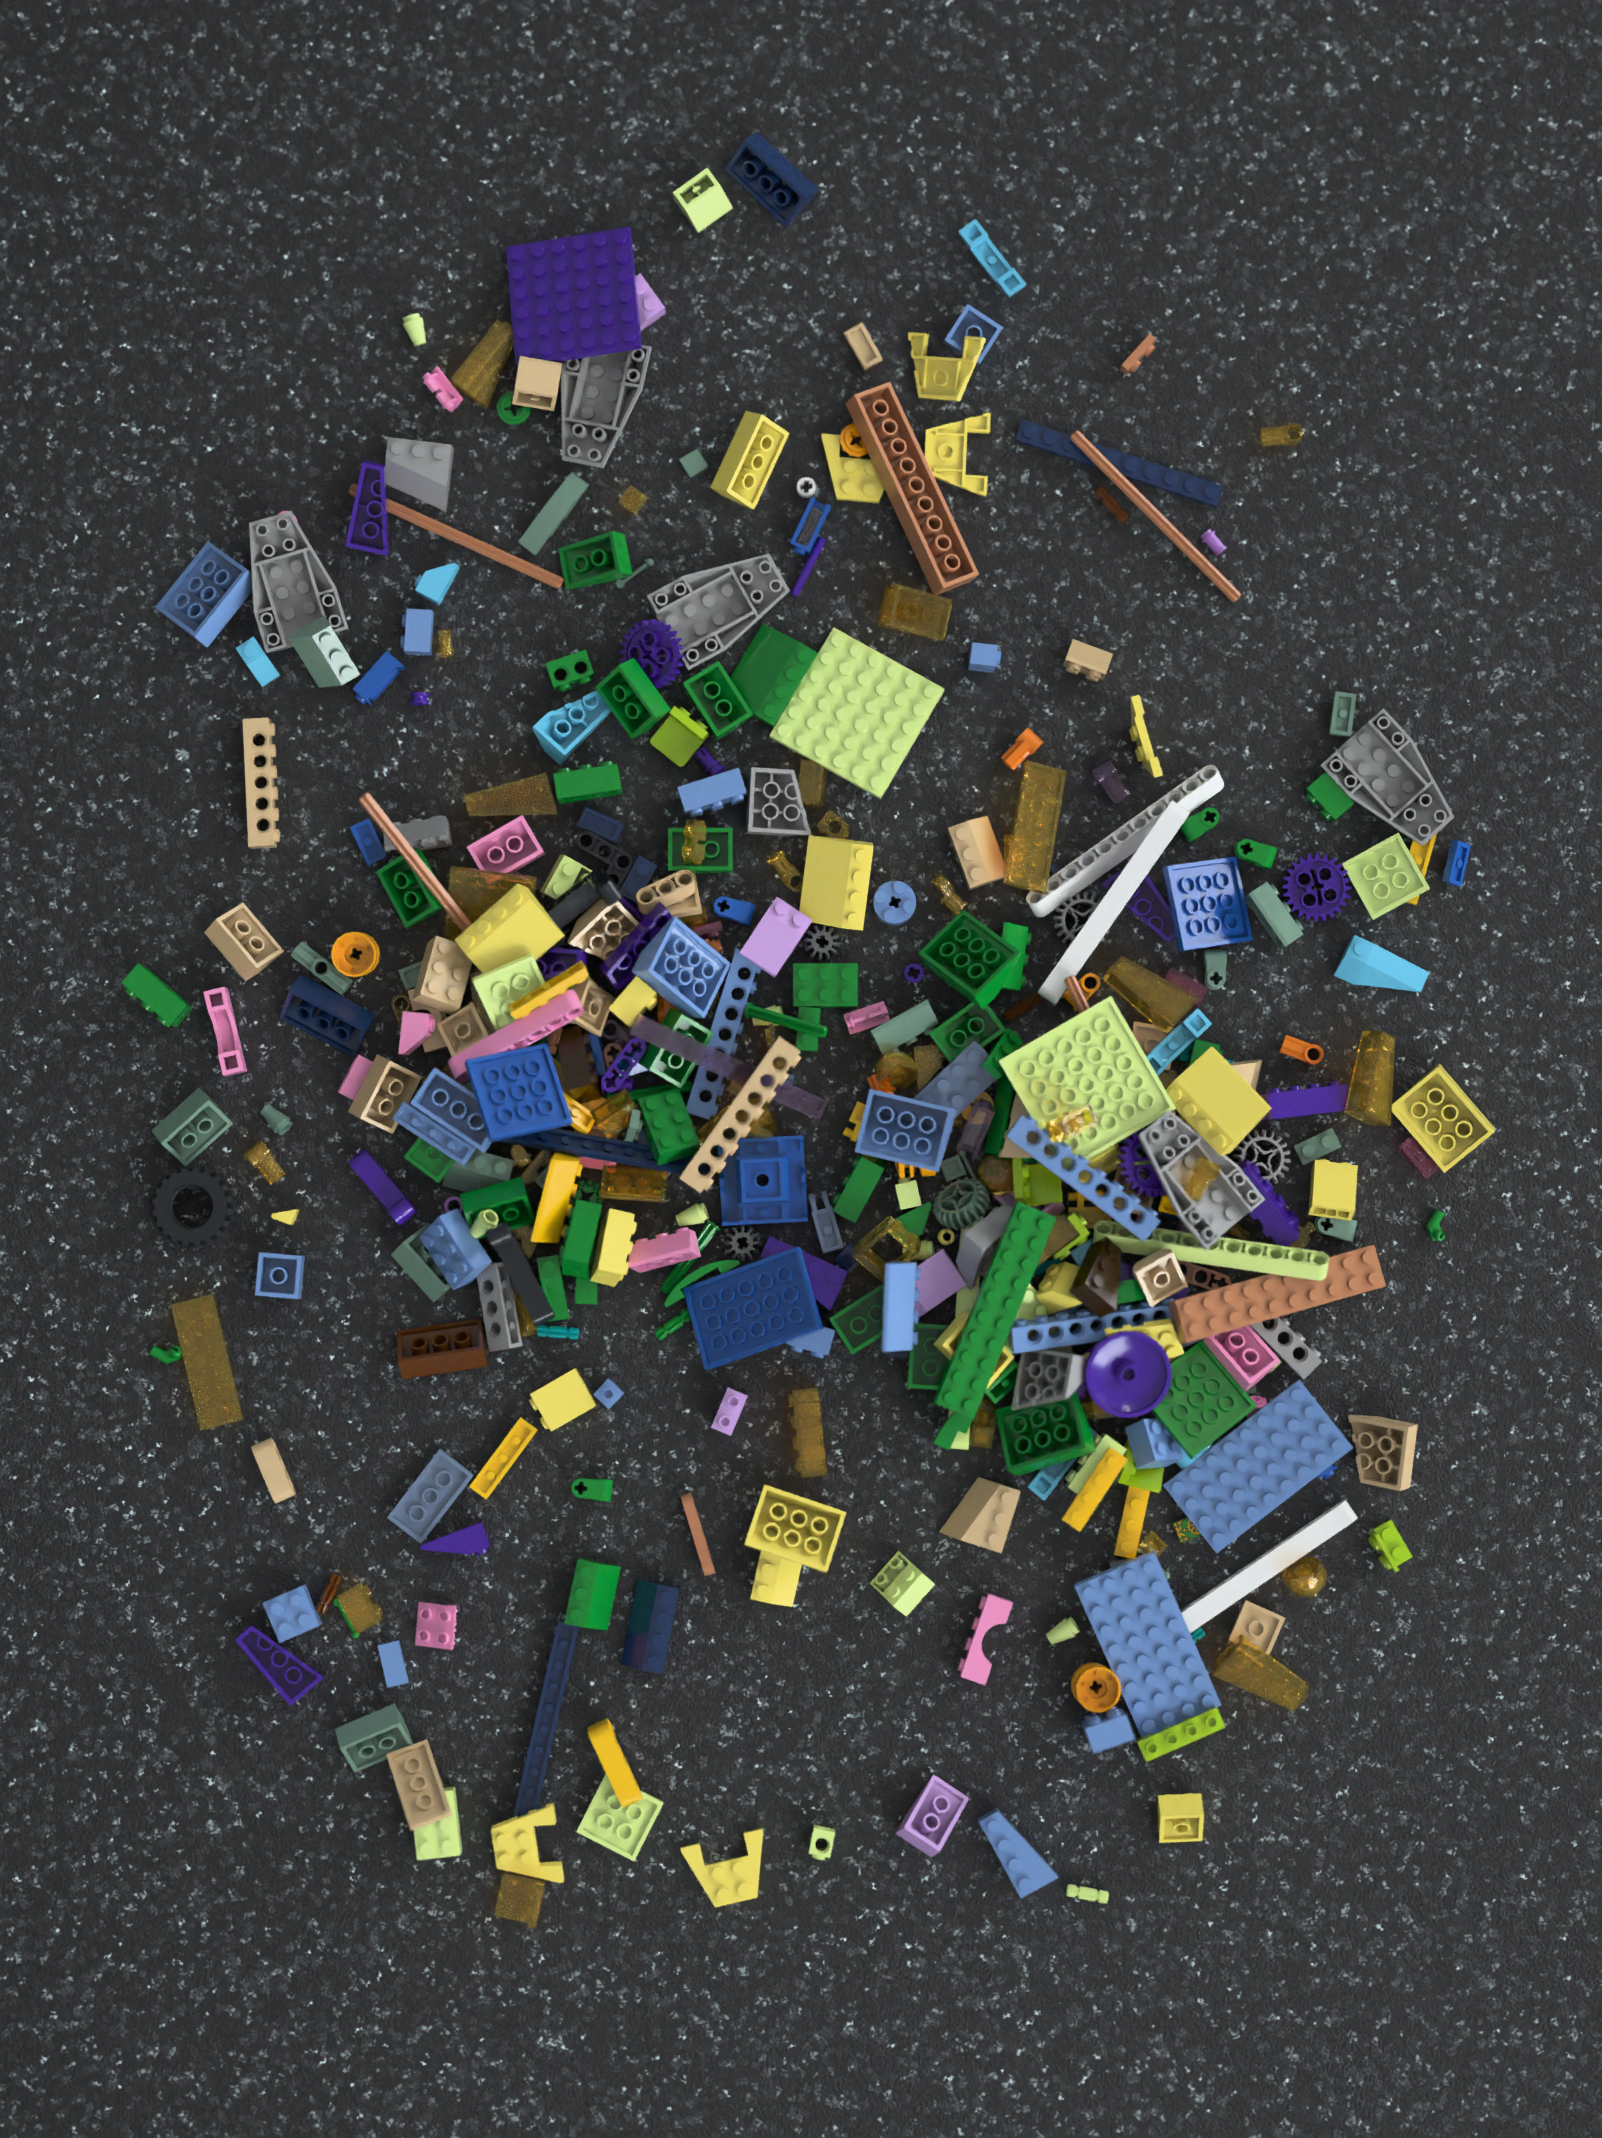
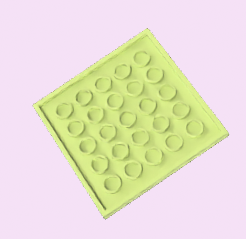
M833 628L772 730L770 738L881 799L945 689L838 629Z
M1111 996L998 1061L1028 1114L1038 1122L1036 1126L1041 1130L1044 1128L1048 1129L1055 1135L1053 1139L1059 1144L1061 1141L1065 1142L1072 1148L1070 1151L1076 1157L1080 1154L1087 1160L1159 1119L1167 1111L1176 1109ZM1047 1144V1147L1053 1155L1055 1152V1147L1052 1144ZM1069 1157L1062 1159V1168L1067 1170L1072 1166V1160Z

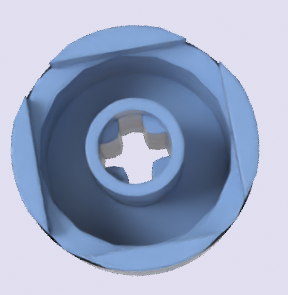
M902 881L884 883L877 889L873 899L875 915L880 921L888 925L897 926L904 924L911 918L916 907V897L913 890ZM892 898H894L895 901H900L898 903V908H895L894 906H889Z

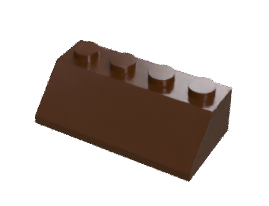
M482 1318L397 1331L398 1364L402 1379L488 1366Z

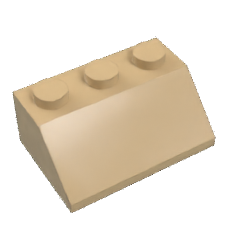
M988 816L972 819L948 828L947 832L969 890L1009 876Z
M244 903L215 919L204 932L245 981L261 972L284 952Z

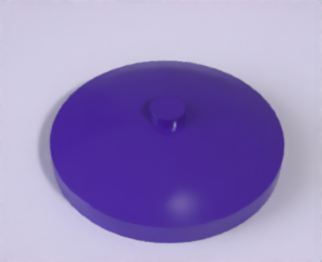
M1118 1331L1103 1338L1090 1352L1084 1371L1085 1384L1093 1401L1107 1413L1124 1418L1137 1417L1153 1410L1165 1397L1171 1382V1365L1165 1350L1152 1337L1138 1331Z

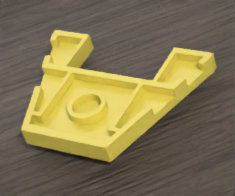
M908 332V339L911 341L912 346L911 357L914 359L916 369L914 374L918 397L960 401L986 338L965 336L962 358L926 356L929 334Z
M985 413L981 416L970 417L963 421L926 430L925 458L934 478L983 497L987 496L988 476L965 474L967 433H990L991 413Z
M822 434L821 439L836 500L879 503L885 488L872 460L839 457L840 435Z
M1136 695L1131 697V729H1129L1132 741H1136L1137 749H1135L1138 762L1142 761L1143 767L1154 778L1163 776L1158 757H1154L1144 723L1142 702L1140 696Z
M1170 1318L1143 1322L1142 1326L1131 1327L1129 1324L1122 1325V1329L1113 1330L1112 1327L1104 1329L1106 1336L1118 1331L1131 1330L1152 1337L1165 1350L1170 1363L1184 1354Z
M554 1803L547 1804L539 1810L529 1811L528 1814L521 1817L516 1816L492 1825L491 1833L497 1869L558 1883L564 1882L562 1861L539 1862L534 1827L555 1825Z
M763 1828L743 1833L748 1855L705 1865L700 1843L680 1848L683 1856L715 1907L757 1898Z

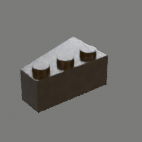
M575 1026L562 1030L558 1049L566 1090L576 1102L583 1104L601 1099L603 1096L594 1066V1056L589 1047V1044H591L589 1033L585 1032L581 1026Z
M1107 1237L1089 1246L1069 1290L1073 1296L1099 1318L1117 1309L1122 1250Z

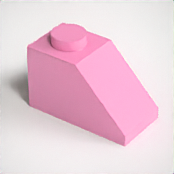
M403 1011L398 1054L410 1055L432 1036L436 1026L433 1014Z

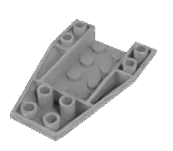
M642 345V349L563 362L561 371L563 461L604 468L643 389L652 349L651 346Z
M291 511L249 523L253 608L266 653L292 648L293 645L288 636L324 615L336 634L349 629L336 586Z
M765 554L684 575L647 595V598L657 620H663L664 625L670 624V631H677L674 637L681 638L678 645L684 646L680 653L685 655L680 660L689 671L727 650L790 590L770 554Z
M1384 708L1320 765L1349 798L1421 846L1425 845L1454 818L1413 740Z
M1170 1110L1138 1135L1177 1216L1205 1250L1220 1239L1221 1235L1243 1216L1250 1213L1265 1200L1237 1164L1226 1155L1220 1156L1201 1135Z

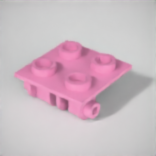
M419 1602L415 1645L453 1650V1645H455V1625H457L455 1622L456 1612H458L456 1605Z

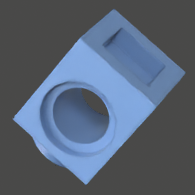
M608 1378L593 1395L610 1409L625 1392Z

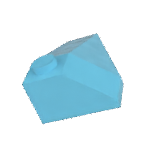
M596 690L573 703L570 702L564 705V707L558 710L548 712L532 729L543 750L561 765L606 718L611 710Z
M1354 935L1350 938L1333 976L1353 985L1421 992L1429 972Z

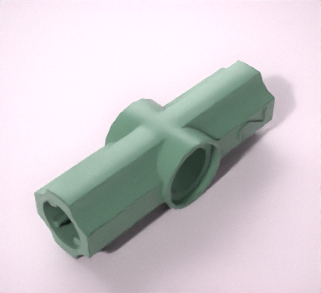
M301 942L291 954V957L340 995H343L353 982V980L339 972L335 966L304 942ZM320 963H326L327 971L324 974H318L317 966Z

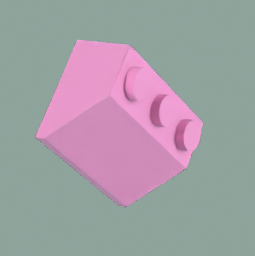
M523 815L467 846L489 886L545 855Z
M685 1227L677 1229L675 1234L661 1233L655 1236L656 1239L648 1240L643 1238L636 1240L629 1255V1268L642 1273L701 1257L696 1232Z
M1249 1325L1206 1337L1203 1341L1245 1392L1258 1383L1280 1362L1279 1358Z

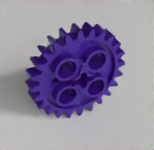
M647 619L642 620V623H635V627L628 628L630 634L623 635L627 641L620 643L625 647V650L619 651V653L624 654V658L620 662H626L634 658L655 688H662V685H669V681L676 680L674 674L681 673L677 667L684 665L679 661L680 658L685 657V655L680 653L684 646L678 645L681 638L674 637L677 631H670V624L664 625L663 620ZM651 635H653L654 637L653 643L651 641ZM638 649L640 650V657L637 654ZM664 651L667 653L666 659L664 657ZM651 665L653 667V673H651L650 671Z
M1319 853L1315 854L1314 859H1312L1310 854H1307L1306 861L1299 857V865L1292 862L1291 865L1294 870L1286 869L1290 876L1282 878L1287 884L1281 886L1282 889L1287 890L1282 895V897L1289 898L1286 902L1287 905H1293L1291 912L1299 911L1297 918L1304 914L1305 921L1313 917L1314 923L1318 921V917L1323 922L1326 921V915L1331 919L1334 918L1333 911L1338 914L1341 913L1339 906L1345 907L1347 905L1343 899L1350 898L1345 891L1351 890V887L1345 884L1350 881V878L1343 877L1347 870H1339L1342 863L1335 866V858L1327 861V854H1325L1320 859ZM1311 869H1313L1315 873L1314 877L1316 885L1321 886V889L1318 890V895L1322 902V906L1318 905V897L1316 890L1311 889V887L1314 885V879L1310 873ZM1324 869L1329 873L1328 880H1322L1319 877L1320 870ZM1303 874L1308 877L1307 885L1299 883V875ZM1326 890L1333 892V901L1325 899L1324 892ZM1305 895L1313 898L1314 903L1312 906L1304 904L1303 898Z
M1140 1129L1137 1131V1135L1135 1133L1129 1135L1131 1140H1123L1126 1147H1119L1120 1151L1123 1152V1155L1117 1156L1118 1159L1122 1160V1163L1117 1164V1167L1123 1168L1119 1176H1126L1123 1183L1130 1182L1131 1184L1128 1189L1133 1190L1136 1188V1195L1142 1192L1144 1197H1149L1150 1193L1152 1198L1158 1197V1193L1160 1196L1166 1195L1152 1164L1134 1165V1162L1149 1160L1138 1137L1143 1132ZM1138 1147L1143 1151L1142 1158L1137 1155ZM1140 1169L1145 1171L1144 1179H1141L1139 1176Z

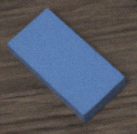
M397 1640L378 1645L387 1688L409 1683L400 1641Z

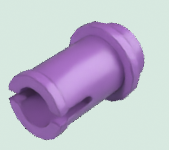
M1209 529L1201 536L1202 543L1205 542L1218 556L1227 547L1214 534L1215 531Z

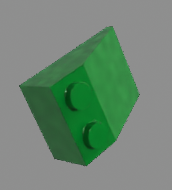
M610 531L558 548L566 590L616 581L633 575L625 534Z
M969 1001L933 1029L929 1035L948 1061L952 1062L974 1040L983 1048L1005 1032L1006 1028L989 1004L982 1010Z

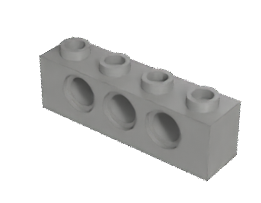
M503 1262L489 1264L476 1277L489 1352L523 1346L511 1277Z
M1283 1316L1273 1318V1325L1269 1329H1266L1262 1322L1249 1325L1301 1379H1305L1322 1362L1318 1358L1321 1354L1313 1346L1309 1348L1304 1343L1306 1339L1298 1331L1294 1333L1288 1327L1290 1323ZM1281 1332H1285L1288 1335V1341L1285 1344H1280L1278 1341V1335ZM1300 1347L1303 1350V1357L1297 1360L1293 1357V1350Z

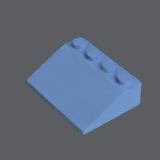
M207 541L155 608L208 648L253 591L252 573Z
M672 916L641 952L632 972L686 1017L705 1018L731 963L677 917Z
M869 1089L855 1152L939 1172L952 1131L956 1110Z
M890 1261L885 1264L882 1352L912 1350L914 1345H918V1332H915V1323H919V1310H915L916 1302L920 1300V1289H916V1280H920L921 1267H917V1262Z

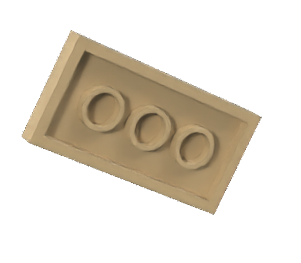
M427 1739L386 1754L411 1831L453 1816Z

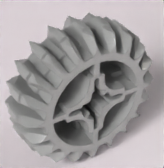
M1084 892L1083 899H1080L1079 893H1076L1075 900L1069 896V904L1065 901L1061 903L1064 909H1056V912L1061 914V916H1054L1055 921H1060L1059 924L1054 925V929L1061 928L1062 931L1058 932L1057 936L1060 937L1063 934L1066 936L1062 940L1063 943H1066L1069 939L1071 940L1070 946L1076 938L1074 936L1076 932L1083 928L1084 924L1075 929L1078 925L1077 922H1079L1077 918H1083L1090 913L1087 917L1088 921L1102 899L1095 903L1096 895L1093 894L1089 900L1087 899V892ZM1078 904H1086L1091 906V908L1084 913H1081L1073 909L1072 907ZM1067 912L1074 920V926L1070 931H1068L1065 924Z
M1254 1130V1138L1248 1133L1245 1136L1248 1141L1246 1142L1243 1139L1240 1142L1243 1146H1236L1234 1148L1240 1153L1233 1154L1232 1157L1239 1158V1162H1235V1164H1239L1245 1160V1153L1249 1146L1253 1152V1158L1250 1163L1257 1161L1259 1153L1260 1155L1270 1153V1155L1266 1156L1265 1164L1263 1162L1255 1164L1266 1171L1268 1176H1262L1263 1179L1267 1178L1269 1181L1271 1179L1274 1184H1277L1276 1176L1280 1178L1285 1177L1280 1171L1289 1170L1287 1166H1284V1163L1291 1162V1159H1284V1155L1290 1154V1151L1283 1152L1282 1148L1287 1146V1143L1279 1145L1278 1142L1282 1137L1278 1136L1274 1140L1273 1131L1266 1137V1130L1261 1131V1136H1259L1257 1130ZM1255 1141H1266L1273 1145L1274 1148L1264 1151ZM1278 1153V1165L1273 1171L1270 1159Z

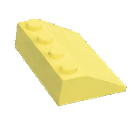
M808 836L799 911L812 919V923L863 931L874 848L873 843Z
M517 883L460 934L455 941L482 973H486L530 953L533 954L535 961H537L565 935L531 891Z
M1210 1047L1166 1089L1176 1110L1220 1156L1231 1153L1271 1109L1214 1047Z
M1440 1064L1388 1107L1444 1173L1495 1132L1493 1125Z
M764 1484L744 1545L827 1573L846 1512Z

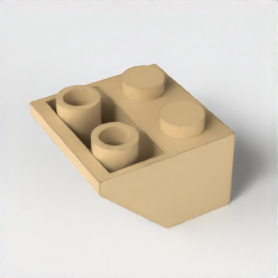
M520 356L512 404L554 411L562 363Z
M1073 639L1063 666L1067 667L1066 671L1078 674L1080 672L1085 674L1086 678L1091 681H1103L1113 654Z

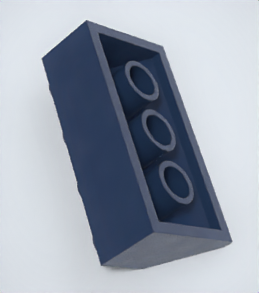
M758 132L743 141L724 169L785 227L801 213L819 190Z
M300 974L289 989L279 1018L355 1058L371 1029L376 1014Z
M637 1579L621 1664L643 1671L663 1674L680 1587Z

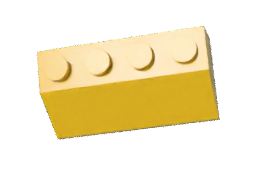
M555 1152L553 1155L531 1237L532 1242L558 1243L560 1238L564 1237L566 1226H568L564 1224L565 1219L569 1217L570 1208L573 1206L569 1204L571 1196L575 1197L578 1184H575L576 1176L580 1177L583 1169V1164H580L581 1157Z

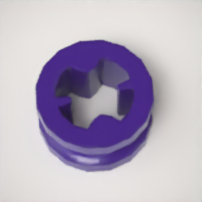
M410 693L412 697L411 705H429V701H427L429 693Z
M915 963L909 964L904 970L905 979L910 983L919 982L923 977L922 967ZM913 967L914 970H919L920 974H917L919 976L917 979H914L913 976H908L910 968Z

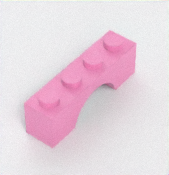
M221 987L204 991L207 1010L216 1034L218 1057L223 1076L227 1077L247 1072L228 988Z
M987 1593L986 1597L982 1596L978 1609H981L979 1618L975 1617L971 1628L975 1630L973 1637H968L964 1650H967L965 1659L961 1658L957 1670L961 1671L960 1677L983 1685L986 1684L992 1664L982 1652V1639L991 1627L998 1624H1006L1013 1604L1012 1601Z

